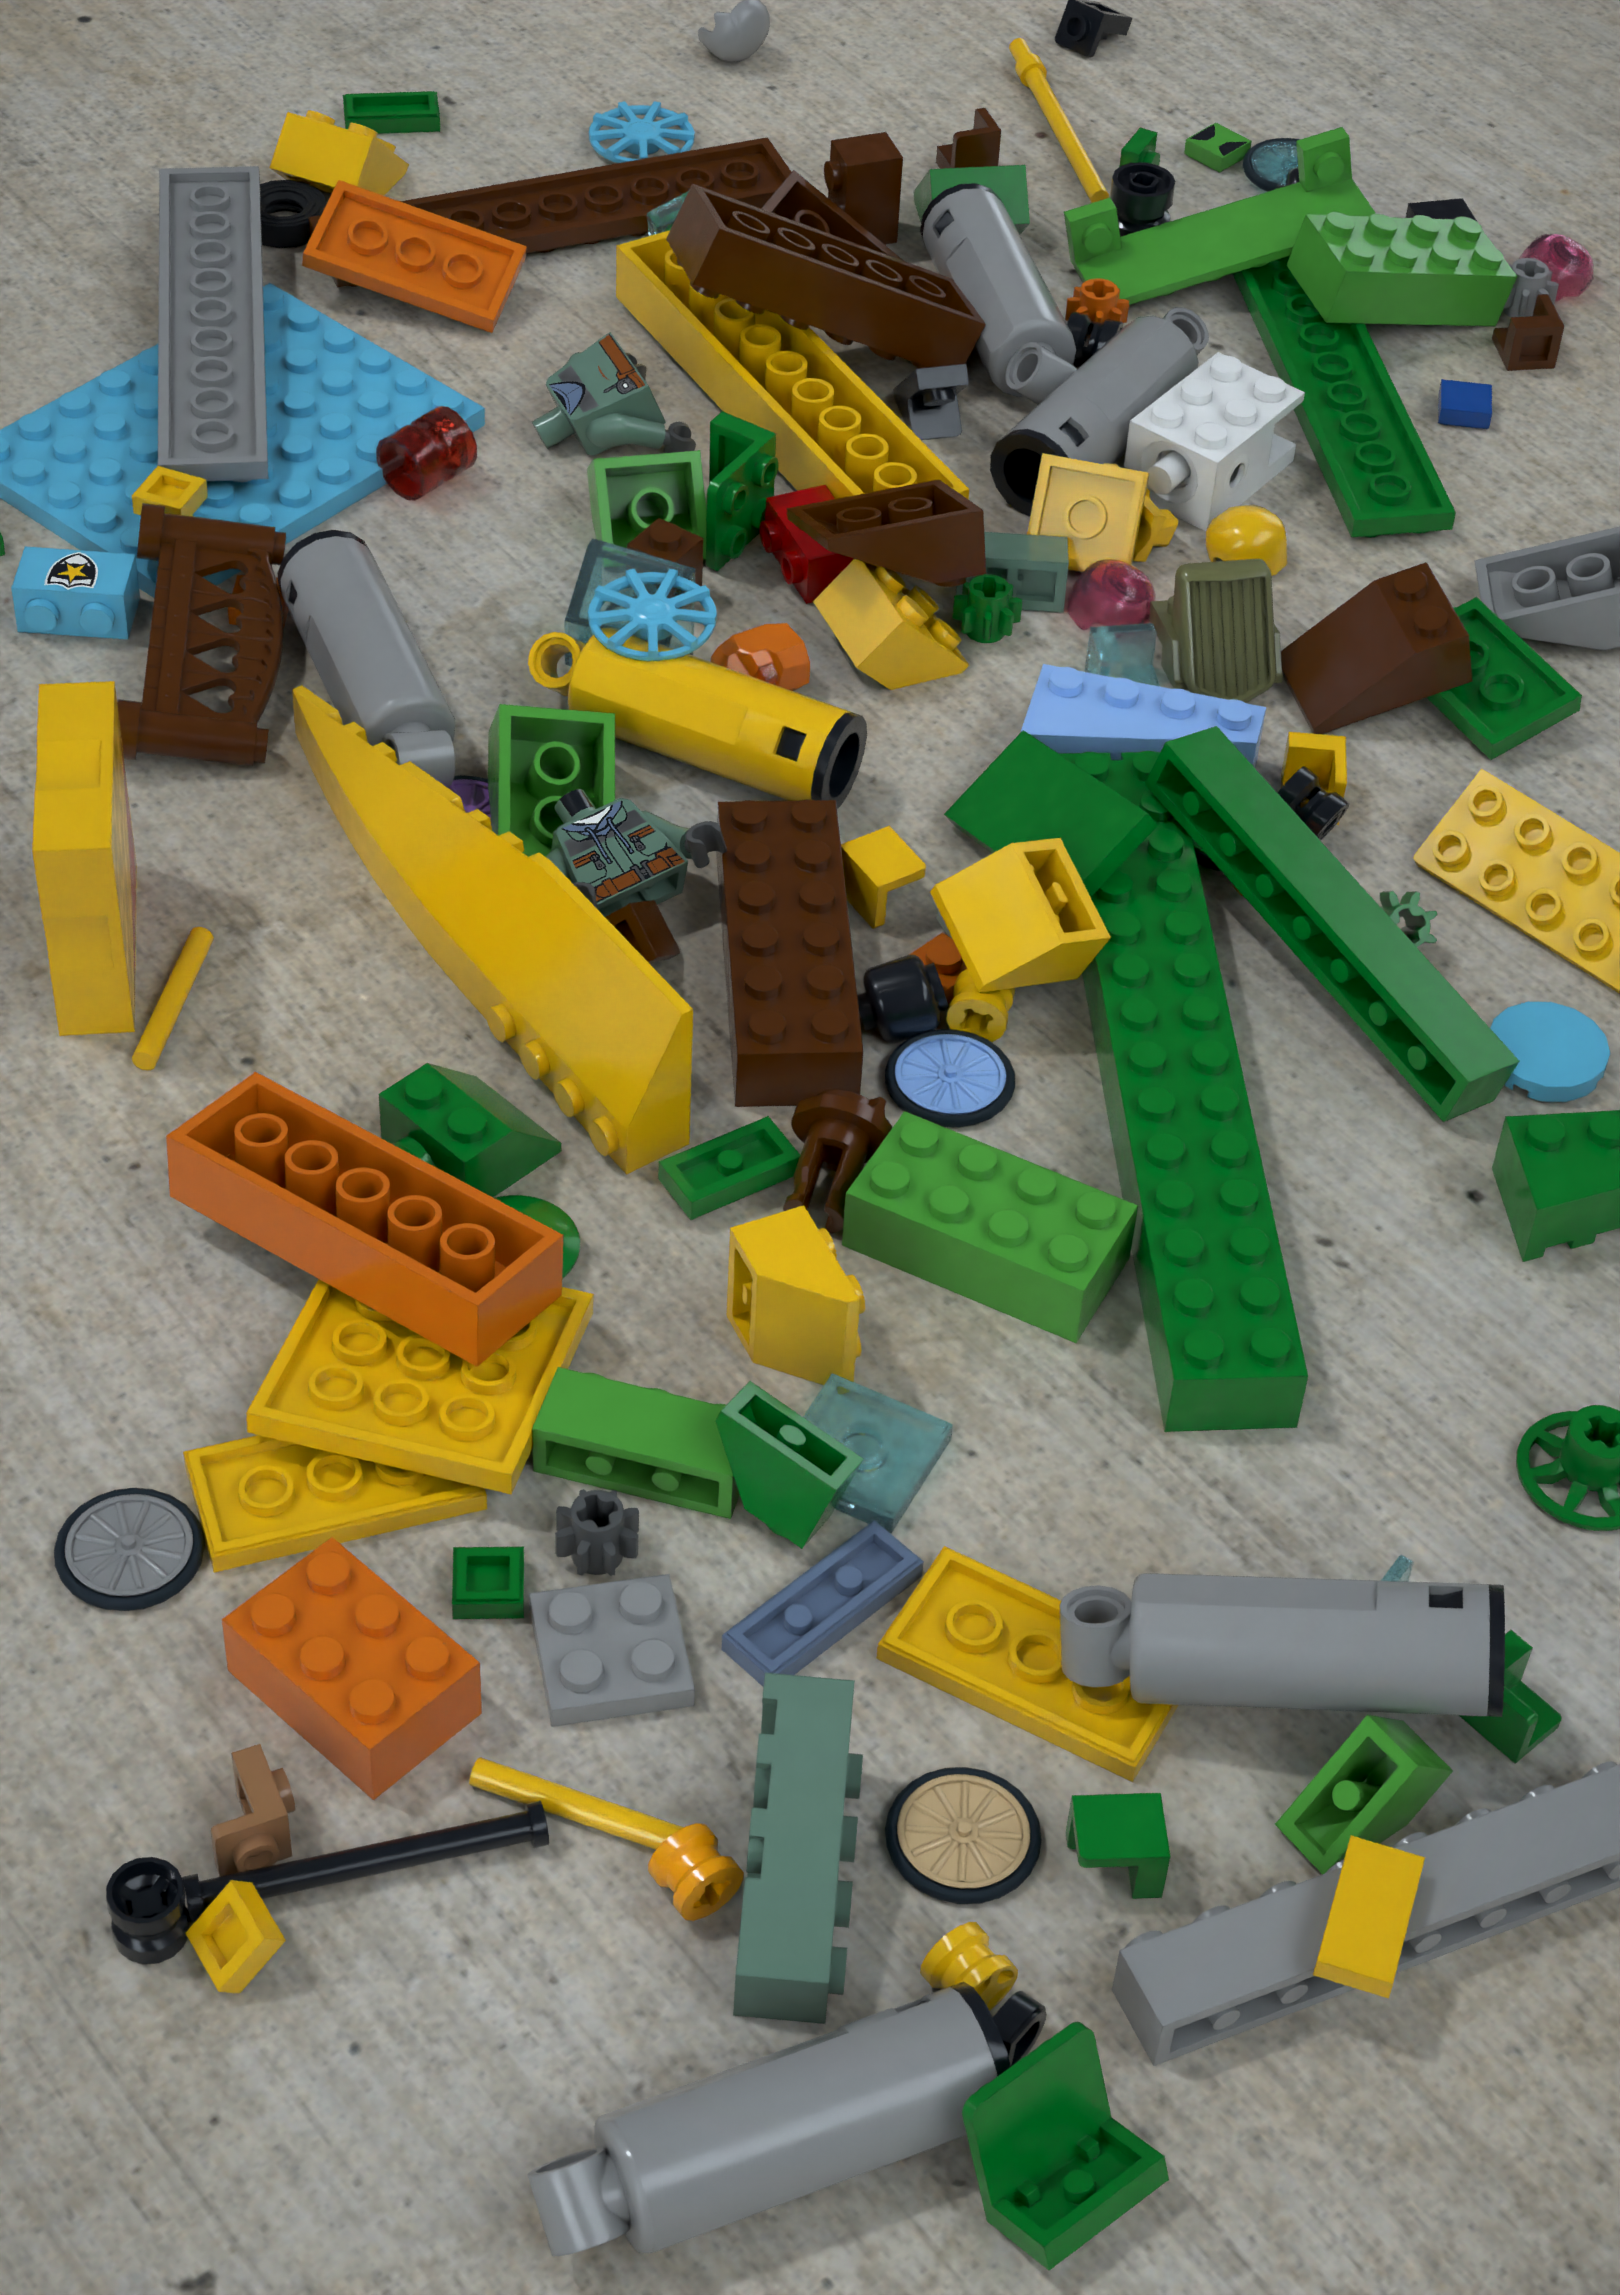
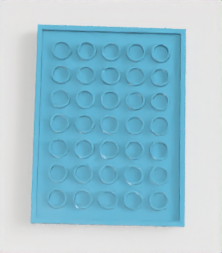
M269 283L263 286L269 479H257L248 482H235L232 480L206 481L208 497L192 516L276 527V532L286 533V545L485 425V408ZM158 344L142 351L113 369L103 372L100 376L63 394L58 399L36 411L24 415L19 420L0 430V498L79 550L135 554L139 589L155 598L159 561L137 559L141 515L133 513L132 495L158 466ZM228 569L203 578L217 586L241 572V570Z

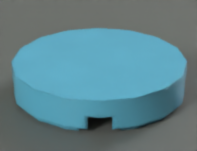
M1528 1001L1508 1007L1493 1019L1490 1029L1520 1061L1505 1083V1086L1513 1090L1515 1084L1522 1089L1528 1090L1527 1097L1542 1102H1568L1590 1094L1596 1088L1598 1081L1603 1078L1610 1057L1607 1037L1592 1019L1576 1009L1553 1002Z

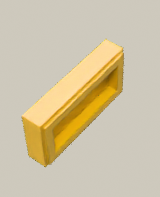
M1352 1835L1350 1836L1313 1976L1389 1999L1425 1857Z

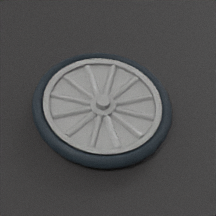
M144 1488L113 1490L98 1495L82 1504L66 1519L58 1532L54 1547L55 1567L62 1583L73 1595L87 1604L106 1610L130 1611L145 1609L173 1597L194 1578L201 1566L205 1550L204 1532L196 1515L188 1506L169 1494Z

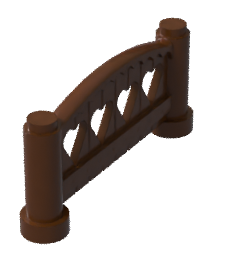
M142 504L137 559L159 561L142 702L118 699L117 702L124 759L136 760L137 753L245 766H253L254 762L265 763L269 729L257 728V724L273 692L282 657L283 612L272 565H281L286 533L276 532V527L165 513V506ZM228 569L241 570L245 573V576L240 579L239 585L244 591L239 594L228 593L203 577ZM225 607L236 608L242 613L236 618V625L240 630L235 633L224 632L200 618L199 615ZM221 646L232 647L238 652L232 657V664L236 670L229 673L220 672L194 655ZM217 686H226L234 691L228 697V704L233 710L227 713L215 712L189 695Z

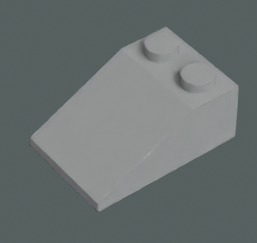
M1620 526L1474 560L1481 601L1520 638L1599 650L1620 647Z

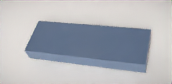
M874 1520L722 1635L721 1650L763 1687L765 1673L795 1675L922 1577L924 1561Z

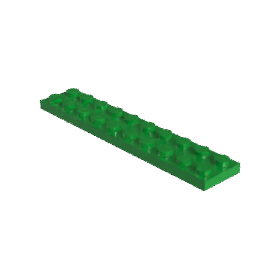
M1290 256L1271 261L1262 267H1252L1232 273L1279 378L1286 384L1305 392L1304 401L1294 409V412L1350 536L1372 538L1379 535L1423 534L1430 531L1452 530L1456 511L1365 324L1326 323L1286 266Z

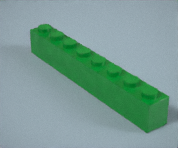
M1217 726L1165 742L1145 785L1443 1122H1446L1493 1102L1520 1061Z

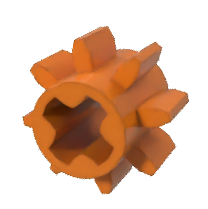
M1100 278L1089 279L1081 287H1074L1073 297L1067 298L1065 320L1068 321L1071 313L1074 311L1088 314L1090 319L1095 322L1102 323L1107 319L1127 323L1129 300L1119 299L1120 289L1113 282Z

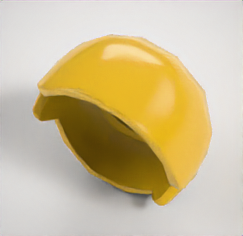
M1258 505L1230 507L1215 517L1207 527L1205 541L1210 562H1216L1217 558L1222 561L1262 559L1269 567L1272 576L1276 575L1287 565L1285 526L1277 515L1266 508Z

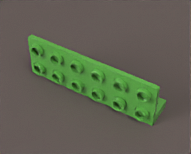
M1340 127L1296 141L1299 182L1121 237L1117 208L1111 198L1064 211L1070 261L1082 282L1084 283L1089 279L1095 278L1109 280L1120 289L1119 299L1129 300V305L1157 296H1167L1177 290L1203 282L1216 281L1223 276L1245 269L1262 267L1271 261L1290 256L1306 214L1327 215L1330 212H1339L1347 216H1371L1376 214V212L1352 179L1350 138L1344 128Z

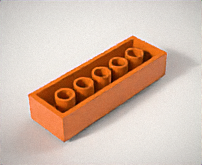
M254 1072L166 1136L170 1197L476 1367L562 1295L563 1234L257 1072Z

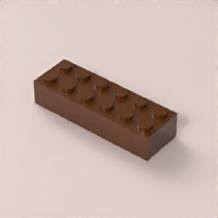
M695 184L691 185L666 238L677 257V263L684 269L690 279L691 287L700 294L714 299L718 298L720 294L735 299L741 307L752 313L763 314L765 310L780 315L785 322L798 329L807 330L809 326L824 330L830 338L841 344L852 345L853 341L867 345L873 353L884 359L893 361L898 356L911 361L918 369L965 364L986 325L952 278Z
M745 800L718 802L717 823L720 825L727 851L723 854L716 851L735 1107L796 1106L800 1100L817 1096L825 1090L832 1089L851 1091L860 1095L863 1043L836 800Z

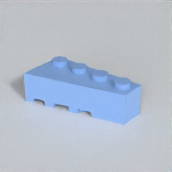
M1043 664L1021 731L1024 730L1057 753H1110L1111 760H1121L1122 752H1161L1167 741L1217 726L1255 768L1266 707L1248 704L1235 699L1227 700L1191 693L1184 689H1170L1134 682L1127 678H1114L1078 671L1071 667Z

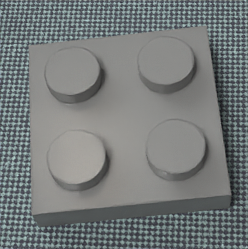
M670 1574L529 1593V1610L551 1727L694 1706L695 1687Z

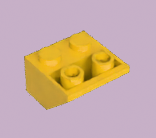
M307 110L306 117L287 112L269 167L284 179L305 182L329 194H332L338 180L384 196L406 174L409 164L394 153L396 149L394 145L378 139L376 131L356 123H350L348 129L334 126L335 120L312 110Z
M853 559L813 603L857 669L889 690H894L961 674L970 666L957 648L961 643V638L945 621L935 616L934 613L939 607L928 593L917 585L912 590H909L905 587L906 584L895 571Z
M1061 838L1011 843L937 883L930 891L979 993L1078 979L1111 938Z
M804 1205L731 1227L726 1316L752 1362L840 1391L853 1387L855 1360L861 1356L862 1352L858 1334L859 1314L865 1311V1299L856 1277L852 1274L846 1276L838 1263L835 1245L829 1232L825 1228H817Z

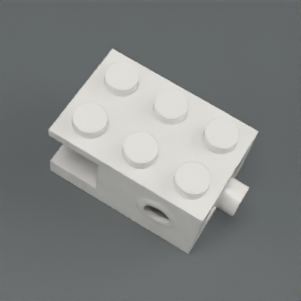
M1217 352L1130 420L1124 468L1150 473L1147 488L1150 490L1151 501L1159 509H1167L1175 517L1206 531L1208 525L1215 517L1230 507L1240 506L1294 461L1296 444L1274 434V427L1278 421L1304 401L1305 392L1286 384L1278 377L1269 376L1249 367L1235 357Z

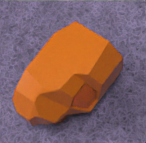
M787 623L764 624L732 635L718 646L711 656L710 662L791 691L808 684L810 680V659L805 643Z

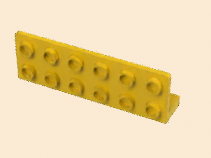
M1481 768L1414 854L1413 859L1416 865L1620 994V852Z

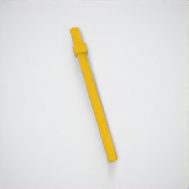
M1023 38L1014 39L1009 45V50L1016 61L1015 71L1022 84L1031 89L1091 203L1109 198L1104 184L1046 80L1047 70L1038 55L1031 52Z

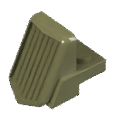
M1262 559L1183 564L1176 570L1174 596L1168 600L1150 601L1149 622L1162 644L1161 666L1174 689H1188L1191 693L1227 700L1235 699L1247 703L1268 691L1274 683H1282L1280 632L1274 624L1272 575L1269 567Z

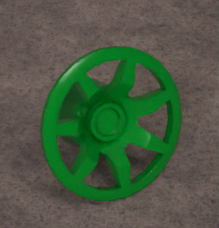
M1590 1405L1578 1411L1554 1413L1530 1426L1518 1446L1516 1468L1518 1478L1531 1499L1551 1516L1572 1526L1593 1531L1619 1530L1620 1497L1618 1495L1617 1483L1620 1485V1411L1609 1406ZM1568 1426L1564 1439L1549 1433V1431L1556 1428ZM1536 1443L1548 1455L1560 1458L1549 1464L1531 1468L1529 1452ZM1567 1478L1572 1484L1564 1506L1548 1497L1538 1484H1554ZM1588 1491H1596L1601 1507L1610 1517L1587 1516L1577 1513L1576 1510L1582 1504Z

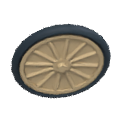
M968 1767L943 1768L926 1773L910 1782L894 1800L888 1811L885 1825L887 1850L894 1866L904 1879L922 1893L941 1901L957 1904L984 1903L999 1899L1017 1889L1031 1874L1039 1859L1042 1843L1039 1820L1032 1804L1022 1792L1004 1778L984 1770Z

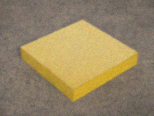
M1042 453L1027 535L1068 537L1069 570L1129 580L1150 473Z

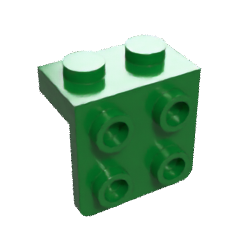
M723 411L710 421L706 566L715 571H719L731 559L738 558L745 546L760 533V523L765 521L766 498L774 496L775 477L779 467L778 459L775 458L776 433Z
M1081 2022L1071 2023L1052 2038L1044 2041L1034 2051L991 2082L978 2089L977 2092L966 2100L963 2106L962 2117L987 2222L1049 2271L1169 2180L1165 2156L1111 2117L1095 2035L1091 2029Z

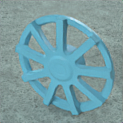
M625 101L618 102V108L603 114L596 113L589 127V141L594 150L602 157L615 163L648 158L649 154L657 152L660 148L667 154L690 151L695 140V131L688 121V115L685 113L677 114L671 110L661 108V102L656 101L651 106H628ZM636 115H645V117L639 119ZM625 117L628 122L616 118ZM656 117L664 118L662 120L653 122ZM603 125L616 128L610 130H600ZM678 125L682 130L666 128ZM622 138L607 149H604L599 144L600 141L606 139ZM663 138L679 139L684 141L685 145L680 149ZM625 149L629 153L639 155V159L619 156V153Z
M670 568L667 573H637L635 569L626 570L625 576L608 583L604 587L599 585L595 589L594 597L588 610L590 629L603 646L618 655L641 661L670 660L692 653L710 638L717 621L716 606L710 597V590L706 585L700 587L696 583L678 576V570ZM644 584H661L653 595L649 594ZM632 587L638 598L629 597L619 593V591ZM672 587L685 591V593L673 598H667ZM606 601L627 608L600 612L601 607ZM699 601L705 611L678 608ZM630 621L610 638L600 628L602 624L609 622ZM675 621L696 622L703 624L705 628L700 636L696 638ZM634 634L636 637L648 641V652L629 649L622 645ZM671 634L684 645L674 650L658 652V641L666 639Z

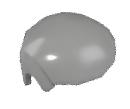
M743 0L733 8L731 13H714L715 27L713 31L701 27L698 30L699 41L719 60L740 62L753 55L764 43L769 32L770 15L766 6L760 0Z

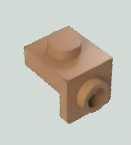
M260 1744L231 1753L236 1795L244 1816L217 1824L211 1828L215 1866L220 1877L272 1866L277 1861L292 1857L288 1813L295 1811L293 1793L284 1769L270 1770Z

